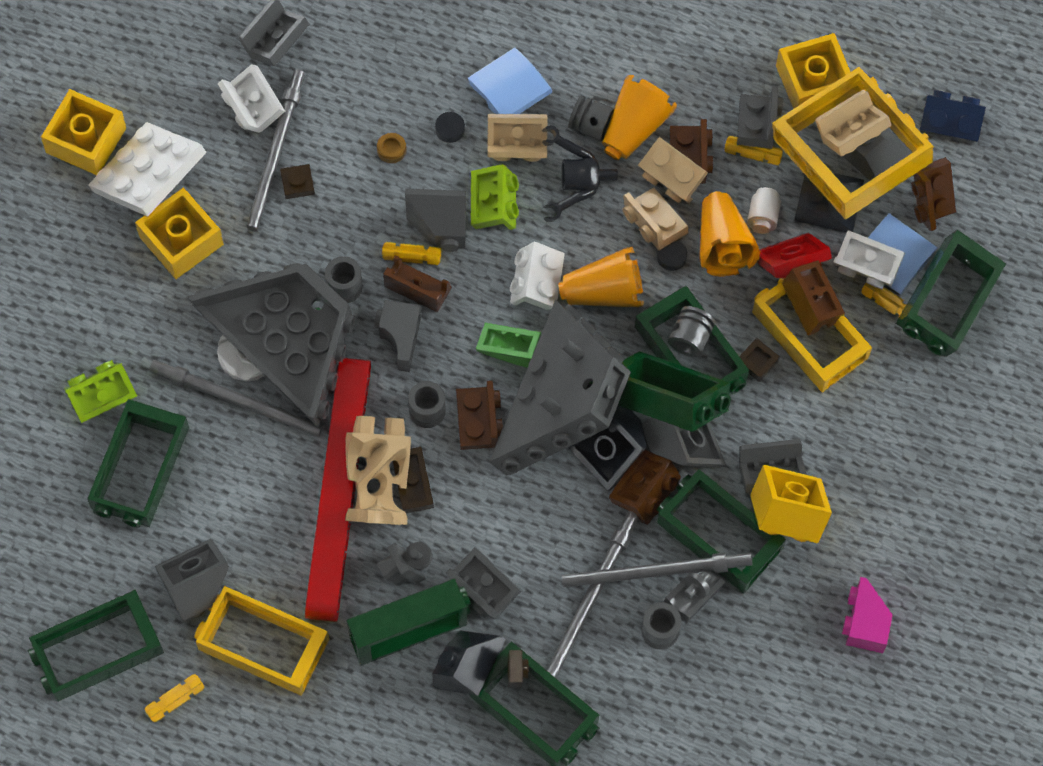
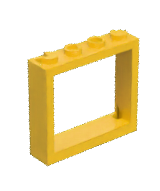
M860 67L854 69L772 123L773 139L845 220L933 162L934 146L929 142V136L926 133L922 134L916 128L911 116L907 113L903 114L897 108L893 97L888 93L884 94L879 88L874 77L870 78ZM865 90L869 93L873 106L889 116L892 124L889 128L912 153L850 193L797 133L814 123L819 116L858 92Z

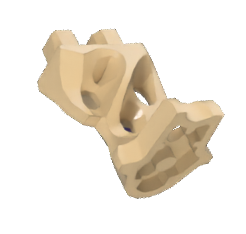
M356 416L353 432L346 434V468L348 480L355 481L357 502L354 509H348L345 521L407 525L408 518L405 511L395 505L392 497V483L399 485L400 488L406 489L411 436H405L404 419L385 418L384 435L374 434L375 417ZM364 457L367 465L364 470L360 471L356 467L357 459ZM394 460L399 465V473L396 476L391 475L389 468L391 461ZM373 478L378 479V491L369 493L367 491L368 482Z

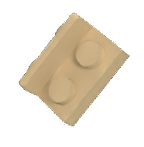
M655 188L650 189L635 199L629 192L623 195L625 205L623 213L630 223L635 222L644 240L647 243L652 242L658 250L663 249L689 233L688 225Z

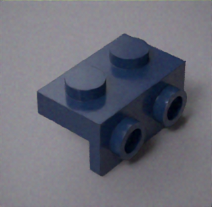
M934 90L933 95H926L920 130L978 142L986 110L985 106L980 105L981 99L963 96L962 101L950 99L952 93Z

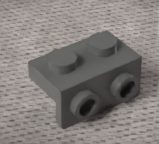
M270 0L241 34L239 41L251 58L275 66L310 24L305 16L285 10L279 0Z
M800 439L748 444L739 447V469L745 493L752 492L763 464L807 475L802 460V443Z
M476 547L472 549L454 570L449 569L446 572L451 579L455 578L459 588L465 587L467 594L474 600L471 606L484 618L488 614L496 619L522 592Z

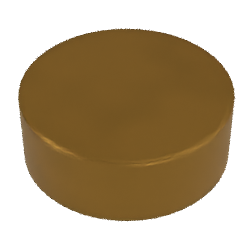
M387 133L379 138L377 154L382 161L397 163L406 155V142L399 134Z

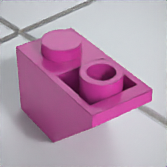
M860 577L857 587L851 586L848 605H853L851 616H845L842 634L847 635L846 645L883 653L887 646L893 615L868 579Z

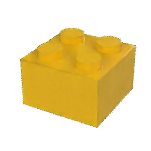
M835 33L780 48L778 52L776 68L793 109L851 72Z
M69 89L41 135V139L47 154L97 175L105 166L124 134L126 124L122 111Z
M184 187L158 205L148 217L144 215L135 222L139 238L175 279H178L224 245L221 229Z
M763 464L750 494L759 530H763L770 535L780 534L792 537L800 542L819 543L832 514L822 479Z

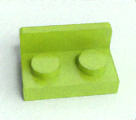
M504 164L471 171V226L475 229L504 224L509 230L516 229V218L519 216L516 191L519 189V182L517 176Z
M110 360L95 367L98 373L87 378L82 373L67 381L69 386L64 388V391L80 423L123 404L128 399L131 400L137 397L122 363L114 364Z

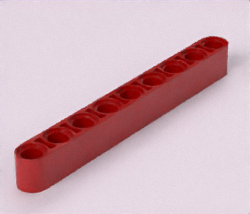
M344 358L342 362L338 363V379L334 392L307 590L305 619L338 621L339 612L337 611L340 609L343 586L341 581L344 579L347 556L345 551L348 548L351 523H349L351 521L345 520L348 509H353L355 495L353 492H355L356 488L355 481L348 480L346 434L353 432L356 416H365L366 407L364 406L367 404L371 360Z

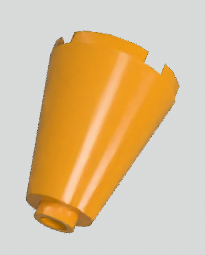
M627 75L623 82L602 144L606 147L604 152L615 160L620 158L627 159L677 108L675 102L672 105L667 102L670 96L657 86L642 78L639 83L632 81L634 75Z
M720 191L710 193L702 201L699 256L701 267L706 268L708 274L719 277L739 274L738 269L746 265L750 269L756 264L760 256L759 246L731 196Z
M633 247L624 248L563 275V282L558 283L561 299H567L570 305L643 307L644 300L638 301L637 296L638 293H643L637 260L630 259L629 255L630 253H635Z

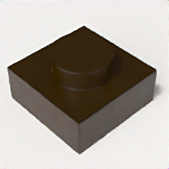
M310 164L280 169L285 199L315 195Z
M758 338L739 356L749 369V374L758 382L767 375L780 359L779 355Z
M509 650L507 655L508 688H521L523 679H528V659H522V650Z

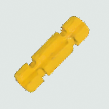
M728 136L724 148L726 153L736 155V152L741 153V157L761 162L765 159L768 160L767 163L779 165L783 155V150L774 146L772 149L737 145V137Z
M385 242L382 247V258L393 261L394 256L402 258V262L423 264V261H427V264L438 265L441 261V249L431 246L428 249H424V246L402 243H400V246H396V243Z
M865 283L861 292L869 299L873 297L876 299L875 303L893 315L896 313L901 315L907 305L903 303L904 300L885 287L880 289Z
M192 674L184 680L185 684L181 685L179 683L159 697L160 701L156 703L154 700L144 709L150 720L154 723L165 717L164 713L166 711L171 713L190 700L189 696L191 694L195 696L203 691L205 687L201 679L196 674Z

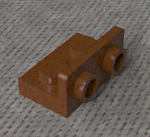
M701 119L700 126H670V145L706 172L713 173V156H707V147H712L713 134L712 129H707V119ZM707 175L700 184H706Z
M946 157L933 161L914 174V181L911 182V188L917 201V206L914 207L915 216L918 222L923 223L930 231L937 229L936 219L956 213L951 163Z
M493 380L487 381V387L456 389L460 450L495 448L498 437L503 429L502 418L496 419L495 409L501 408L500 390H494Z
M644 450L609 495V499L613 504L634 512L642 523L648 525L653 517L659 513L657 509L660 504L676 489L681 476L671 460Z

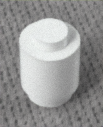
M764 187L757 189L756 194L751 199L747 224L754 232L759 234H767L774 231L777 227L781 199L779 198V193L772 188Z

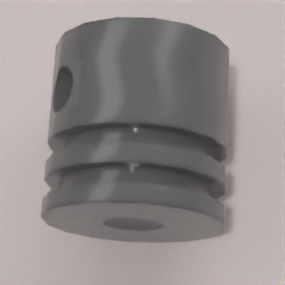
M581 95L571 113L568 128L573 129L575 127V131L580 132L582 130V134L602 141L614 108L597 101L592 103V99L587 98L585 100L586 97Z
M343 256L334 258L328 263L325 268L326 283L347 303L355 301L360 296L363 287L359 264L354 259Z
M685 306L682 308L667 342L679 353L691 357H699L705 348L716 321L704 310Z
M422 381L411 388L408 395L411 420L423 428H432L440 424L446 412L443 389L432 381Z
M665 602L655 603L645 611L641 630L644 641L650 647L666 649L677 641L681 627L679 611L673 605Z

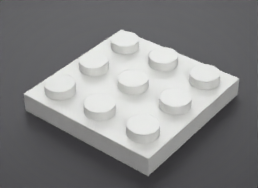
M146 122L136 131L127 144L118 150L115 157L97 173L88 186L94 193L148 217L205 155L206 151L201 144Z

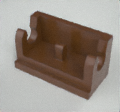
M394 256L392 268L387 267L383 273L384 287L438 313L452 289L450 282L445 279L439 281L402 263V258Z
M819 261L793 268L782 282L808 336L818 332L824 325L830 328L845 314Z

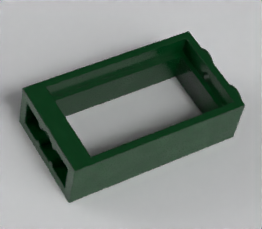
M956 230L944 239L895 324L903 328V332L907 336L919 339L926 344L932 353L947 357L958 350L1006 263L959 230ZM952 255L985 279L954 333L949 337L917 315Z
M687 286L682 287L636 315L634 326L656 357L678 365L681 364L654 328L679 314L685 306L704 310ZM715 325L709 338L733 369V372L721 380L730 382V393L735 394L746 386L749 369Z
M641 351L629 356L622 362L631 373L618 403L619 406L690 432L697 430L729 411L731 397L729 396L730 382Z
M127 400L87 498L93 513L107 519L111 518V515L122 518L125 524L135 528H140L141 525L150 527L189 429L185 416L134 400ZM134 423L174 435L143 512L104 500Z
M698 469L693 476L688 474L683 478L677 487L679 491L673 498L668 496L657 509L659 512L657 524L700 559L710 558L712 554L719 553L673 516L676 510L698 486L767 541L752 559V566H746L742 571L735 567L727 568L728 572H719L742 593H745L784 549L786 539L780 534L770 535L763 530H759L756 515Z
M454 578L347 619L349 638L360 666L466 626L467 615L471 614L468 606L470 600L465 587L459 588Z
M136 589L29 637L33 648L28 650L34 666L38 667L41 665L45 676L41 677L40 680L46 694L50 695L53 693L58 702L164 653ZM131 611L146 647L59 685L44 649Z
M511 641L497 656L479 695L469 694V696L551 766H561L562 764L568 766L579 753L576 750L578 745L583 740L588 743L600 729L597 726L599 714L522 650V659H528L529 672L585 718L564 744L555 751L489 695V692L508 672L507 655L509 650H521Z

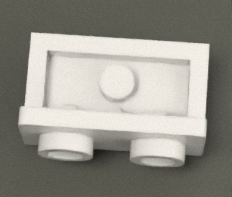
M251 64L231 82L222 79L218 83L223 92L221 93L223 100L232 107L236 113V122L244 130L248 129L260 133L286 112L256 65Z
M848 230L838 256L835 257L833 263L839 267L837 272L852 278L856 274L867 277V284L883 289L884 284L892 287L905 252Z
M535 241L521 248L514 260L516 270L510 285V292L512 293L510 303L518 305L525 301L551 311L555 300L557 301L558 283L561 280L565 253Z

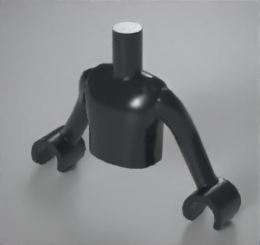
M549 125L542 132H551L554 138L553 140H544L542 143L545 146H551L555 143L582 158L563 159L562 189L579 190V192L574 193L559 203L551 202L544 206V208L554 209L556 213L555 217H545L544 220L546 222H554L566 208L594 196L599 188L600 181H617L618 170L600 169L598 160L590 151L561 137L559 130L555 126Z

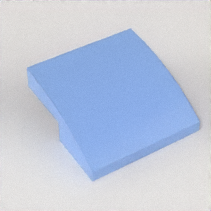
M516 48L508 51L468 77L470 86L487 101L488 108L494 114H520L552 93V89L545 79Z
M890 213L868 237L905 252L892 287H890L900 295H902L917 273L921 272L938 249V247Z

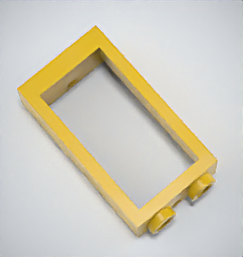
M779 279L778 284L771 290L765 288L756 295L752 313L821 392H824L869 359L872 347L843 315L834 326L851 344L852 348L825 368H822L769 307L786 294L782 285L784 279Z
M224 586L221 593L217 595L212 607L209 608L211 613L206 622L201 621L196 629L194 638L197 639L198 650L302 696L329 642L328 631ZM230 605L309 639L291 678L211 643Z

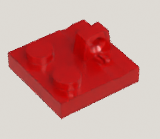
M808 232L760 249L757 263L775 278L785 279L793 268L819 261L821 265V262L832 259L830 247Z

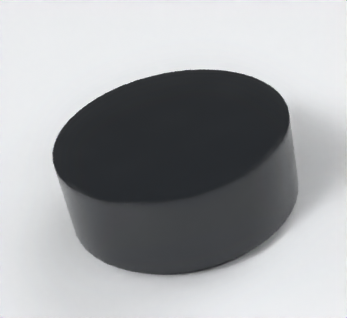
M455 112L441 114L435 122L437 137L447 143L460 140L465 132L463 118Z
M679 240L657 251V261L666 270H679L686 263L687 248Z

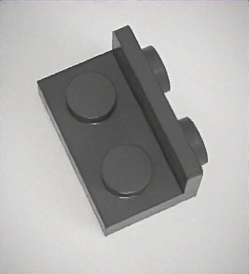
M772 86L770 97L741 94L737 145L772 149L774 143L772 123L777 120V116H781L783 98H778L779 87Z

